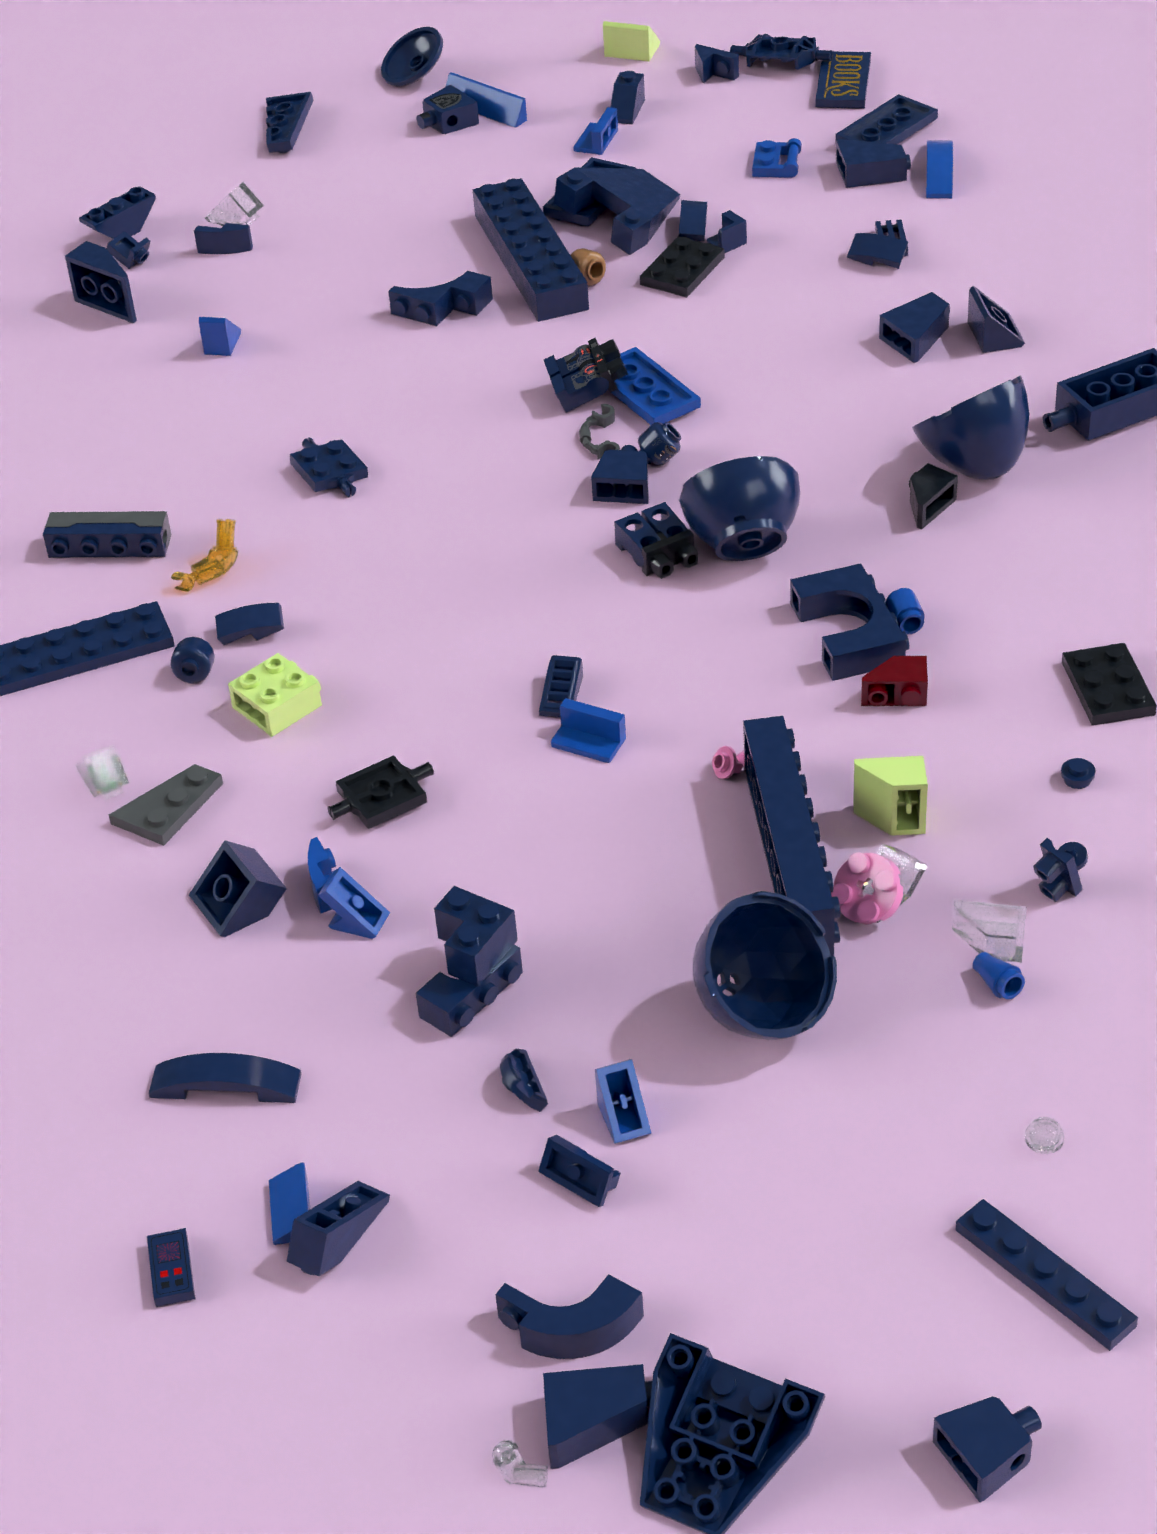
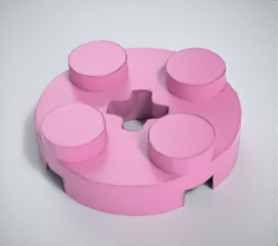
M854 853L838 870L831 896L838 897L840 912L854 922L867 925L876 923L879 920L884 921L896 912L903 898V886L900 885L898 875L900 871L894 862L884 856L875 853ZM872 879L871 887L875 889L874 893L863 896V884Z

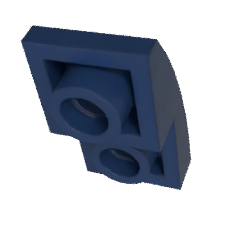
M681 200L678 237H687L694 241L705 240L707 202Z
M225 223L222 228L198 225L194 230L198 253L232 254L253 249L250 225Z
M856 233L847 258L870 266L876 261L899 269L908 246V241L879 234Z
M279 603L243 606L215 616L217 639L223 645L249 634L256 640H260L284 629L282 607Z

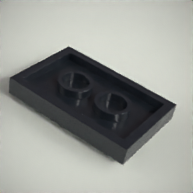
M677 237L640 275V285L688 297L725 258V249L714 246L711 243H702L690 240L687 237Z
M1125 643L1062 653V664L1091 725L1156 715L1157 705Z

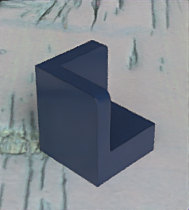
M731 210L722 213V228L719 229L718 234L708 238L707 243L724 248L725 253L747 244L746 220Z

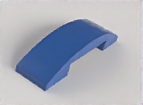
M927 140L926 198H952L953 141Z

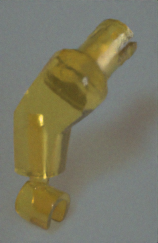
M216 519V545L210 549L207 557L191 565L192 573L188 574L177 571L172 574L171 579L182 580L181 585L176 586L175 589L186 592L190 591L194 587L195 581L199 585L212 581L224 575L235 564L239 552L237 547H234L236 520L225 519L224 521L223 519Z

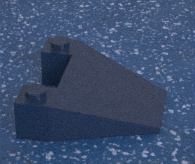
M574 167L556 178L554 203L572 216L596 201L616 213L617 216L613 219L611 243L628 255H631L648 244L680 199L681 194L644 169Z

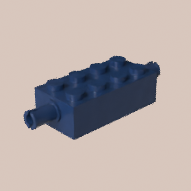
M1152 348L1057 382L1055 411L1044 414L1042 418L1045 429H1048V432H1052L1061 427L1071 425L1089 441L1157 416V350Z

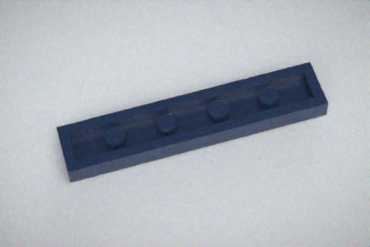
M982 1199L956 1221V1231L1109 1351L1137 1327L1138 1317L986 1200Z

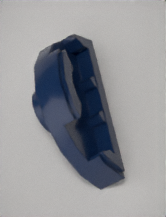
M516 1048L511 1053L506 1054L500 1063L504 1086L529 1107L541 1112L548 1105V1101L527 1051Z

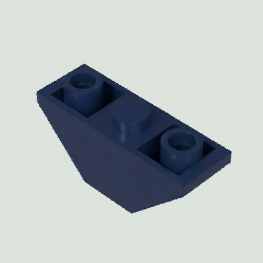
M141 186L133 187L125 194L110 199L109 202L98 208L89 210L88 213L79 217V221L112 239L124 231L133 236L141 231L156 200V196Z

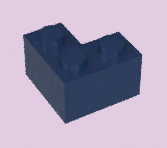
M453 886L434 908L438 938L446 941L444 948L448 974L479 987L518 940L515 911L456 886Z

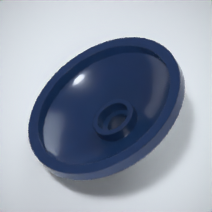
M420 27L408 32L393 44L385 55L381 66L382 77L388 84L393 86L409 85L420 80L433 69L441 56L443 48V38L438 30L433 27Z

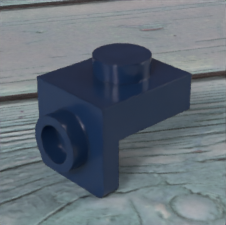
M124 231L110 241L106 249L128 269H131L137 263L142 264L148 258V249L151 241L146 237L141 242H137Z

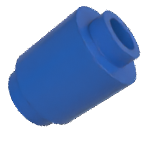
M900 588L888 595L886 598L887 608L890 612L895 613L901 632L905 631L906 634L918 632L924 625L925 614L915 593L909 588Z

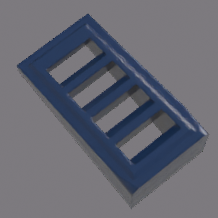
M551 656L541 698L539 716L561 717L560 705L562 703H552L551 701L563 702L565 698L577 700L583 679L581 658Z

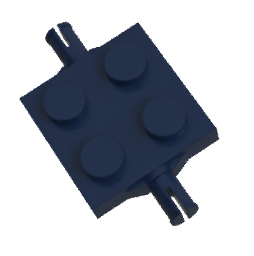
M308 437V439L305 438L302 442L304 449L290 454V464L315 493L326 489L339 488L347 497H350V494L353 496L356 493V487L351 483L368 477V467L342 439L317 445L312 438Z

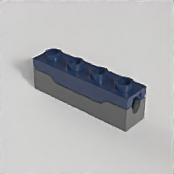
M167 511L50 512L43 531L48 558L165 557L172 535Z

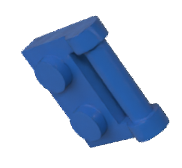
M792 138L788 142H774L771 140L757 142L752 166V177H795L798 174L797 158L801 152V141ZM781 155H788L787 162L784 165H780Z

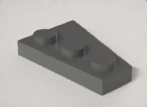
M194 764L109 814L110 823L164 846L223 785L222 775Z

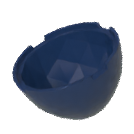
M1021 375L1013 380H1008L951 407V410L939 416H932L912 428L921 443L935 459L952 470L981 480L1001 477L1010 471L1018 461L1028 432L1030 413L1024 381Z
M760 891L741 896L727 903L709 921L696 944L694 952L693 979L696 991L705 1009L726 1029L751 1038L766 1040L785 1039L812 1028L825 1015L833 1000L837 983L836 958L831 956L824 938L826 933L824 927L798 901L779 893ZM720 974L721 983L718 985L717 978ZM730 976L734 979L735 984L730 982ZM728 990L732 993V995L727 996L723 993V991Z

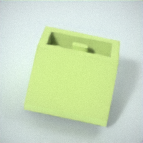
M905 756L854 759V814L889 835L926 834L928 782L924 757Z

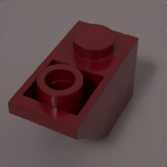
M893 656L864 675L861 684V706H927V656Z

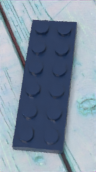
M158 602L141 604L134 608L112 612L102 617L84 620L77 624L52 629L45 633L20 638L17 641L0 645V696L174 647L173 636Z

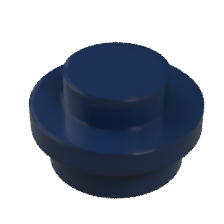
M1073 758L1063 763L1061 776L1067 786L1074 789H1082L1090 785L1091 781L1095 778L1096 770L1094 765L1088 760Z

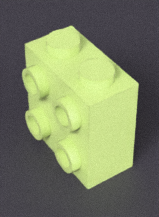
M279 653L228 683L232 708L271 737L322 706L321 686L316 677L308 675L295 662L287 660Z

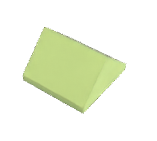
M603 22L605 57L650 61L660 45L659 38L650 26Z

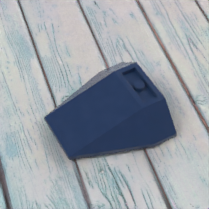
M670 1333L653 1371L640 1506L704 1534H725L808 1438L825 1399V1394L786 1378L783 1385L777 1384L714 1359L709 1348Z

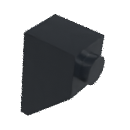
M927 463L911 476L909 480L910 504L917 528L923 529L957 500V475Z

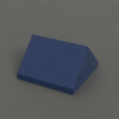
M972 286L969 289L967 323L982 352L1022 347L1025 342L1011 315L975 286Z

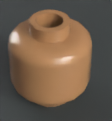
M584 248L572 252L571 257L588 282V286L599 283L606 271L604 257L598 252Z

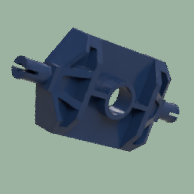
M758 34L745 46L732 45L730 47L731 53L746 57L747 67H751L757 58L760 61L781 59L782 62H792L795 60V69L797 70L812 64L814 61H831L833 59L832 50H819V47H816L815 37L809 38L807 36L788 38Z

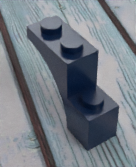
M466 271L463 275L448 283L433 287L404 288L393 286L388 291L391 314L438 326L453 310L477 316L493 300L491 276Z

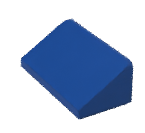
M304 1162L294 1165L269 1180L273 1245L290 1243L294 1219L310 1210L308 1178Z

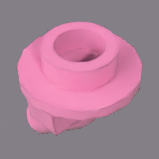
M720 747L712 759V766L716 776L721 779H727L733 773H740L744 767V750L736 756L732 747Z

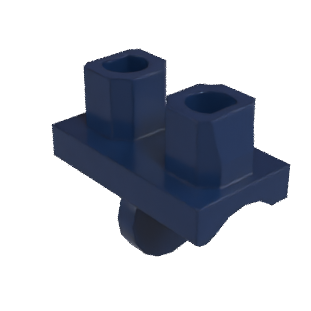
M1046 838L1040 844L1043 857L1033 866L1035 873L1043 880L1038 884L1040 891L1054 902H1057L1067 891L1076 897L1083 890L1078 870L1082 869L1088 862L1086 848L1078 842H1068L1056 850L1052 841Z

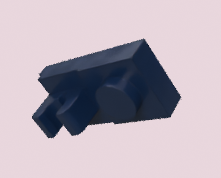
M559 1135L548 1138L538 1170L539 1173L598 1207L604 1206L608 1191L617 1187L621 1174Z

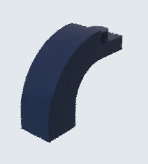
M609 1274L588 1298L570 1306L557 1307L543 1304L506 1283L495 1294L498 1318L508 1328L512 1330L519 1329L521 1348L548 1358L575 1359L603 1352L622 1341L644 1317L642 1292Z

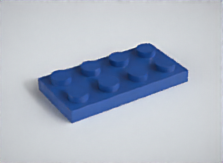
M637 347L620 353L628 375L615 380L618 389L611 393L650 425L655 422L664 424L701 407V398Z

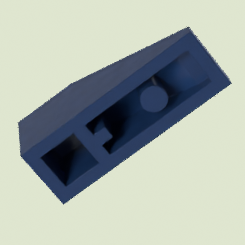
M357 1181L295 1218L286 1262L301 1268L304 1273L321 1276L343 1261L387 1205L390 1194Z

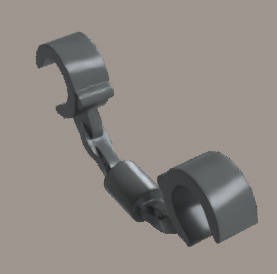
M601 404L602 415L592 411V415L586 419L579 430L580 442L592 454L597 455V459H600L606 450H620V446L617 443L610 442L609 440L599 445L591 443V432L589 429L591 425L605 428L615 421V409L609 404Z

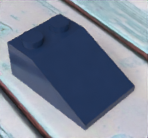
M85 241L65 255L75 302L131 323L137 321L128 275L105 247Z

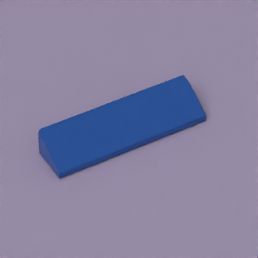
M452 72L449 73L445 87L452 85L477 101L479 115L512 127H518L527 121L525 98Z

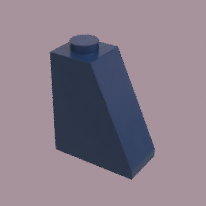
M836 139V164L846 188L907 181V170L911 169V160L909 154H905L902 145Z
M930 292L880 315L879 339L913 363H916L948 329L950 304L935 293Z
M643 1364L543 1373L547 1440L551 1469L561 1468L648 1424L647 1407H650L652 1380L645 1381Z

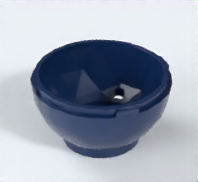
M753 456L733 459L711 466L691 477L683 484L679 502L684 518L691 530L706 544L713 547L719 558L728 561L757 559L777 551L786 543V532L791 526L799 506L798 472L788 462L777 457Z

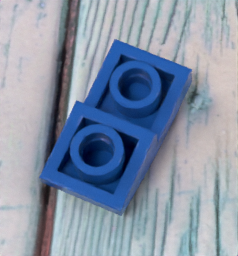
M318 837L311 839L308 848V867L314 899L321 914L332 910L318 894L331 875V868L336 867V863L330 848L324 849Z

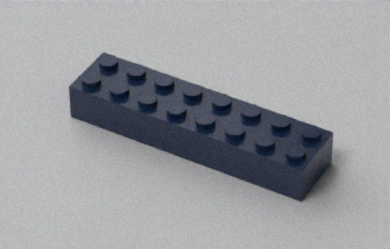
M512 178L506 182L485 184L480 188L472 189L475 217L537 321L540 322L589 310L588 282L522 178Z
M784 716L743 720L744 771L774 893H779L798 901L816 917L826 931L824 938L831 956L834 957V943H840L839 926L837 921H835V918H840V905L838 897L831 896V892H833L831 871L824 870V867H827L824 846L818 847L817 844L820 842L818 822L811 821V818L814 817L811 798H805V795H807V782L805 774L799 775V771H801L799 752H793L792 750L795 748L793 729H787Z

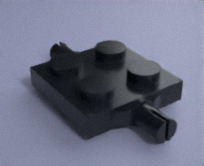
M394 755L335 781L337 792L344 800L328 806V813L335 820L351 812L357 815L368 829L427 803L426 792L418 784V781L434 775L433 767L429 762H426L414 769H409L402 765Z

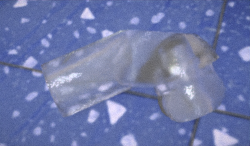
M503 1440L494 1447L492 1453L493 1463L507 1483L546 1487L548 1466L526 1464L517 1450L519 1447L511 1440Z

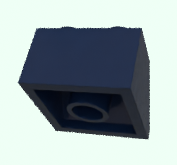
M224 840L189 896L220 936L226 937L268 917L287 888L254 848Z

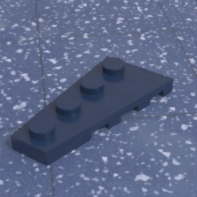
M311 92L266 98V113L268 116L266 118L268 127L266 129V144L269 153H286L293 150L314 101Z

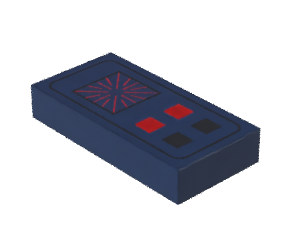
M186 1228L148 1235L147 1243L153 1297L156 1307L196 1299Z

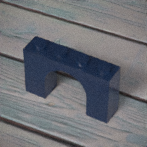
M861 563L790 579V604L800 622L838 614L855 616L866 622L865 625L857 629L822 637V663L832 681L869 673L893 656H906V650H909L908 636L905 631L901 632L895 613L888 610L883 593H878L873 576L867 574Z

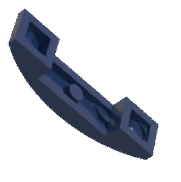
M236 1053L186 1055L156 1065L149 1097L186 1099L188 1090L257 1092L259 1102L296 1103L302 1074L300 1069L291 1065L253 1055Z

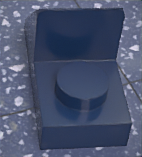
M696 44L695 68L702 82L705 83L713 75L730 80L738 78L739 54Z

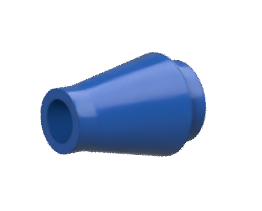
M987 952L978 954L974 959L973 969L979 973L996 997L1012 999L1022 991L1025 979L1019 967L995 958Z

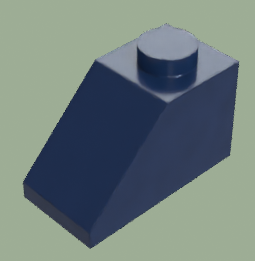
M625 71L619 73L614 83L611 108H617L618 123L633 124L645 101L644 74Z

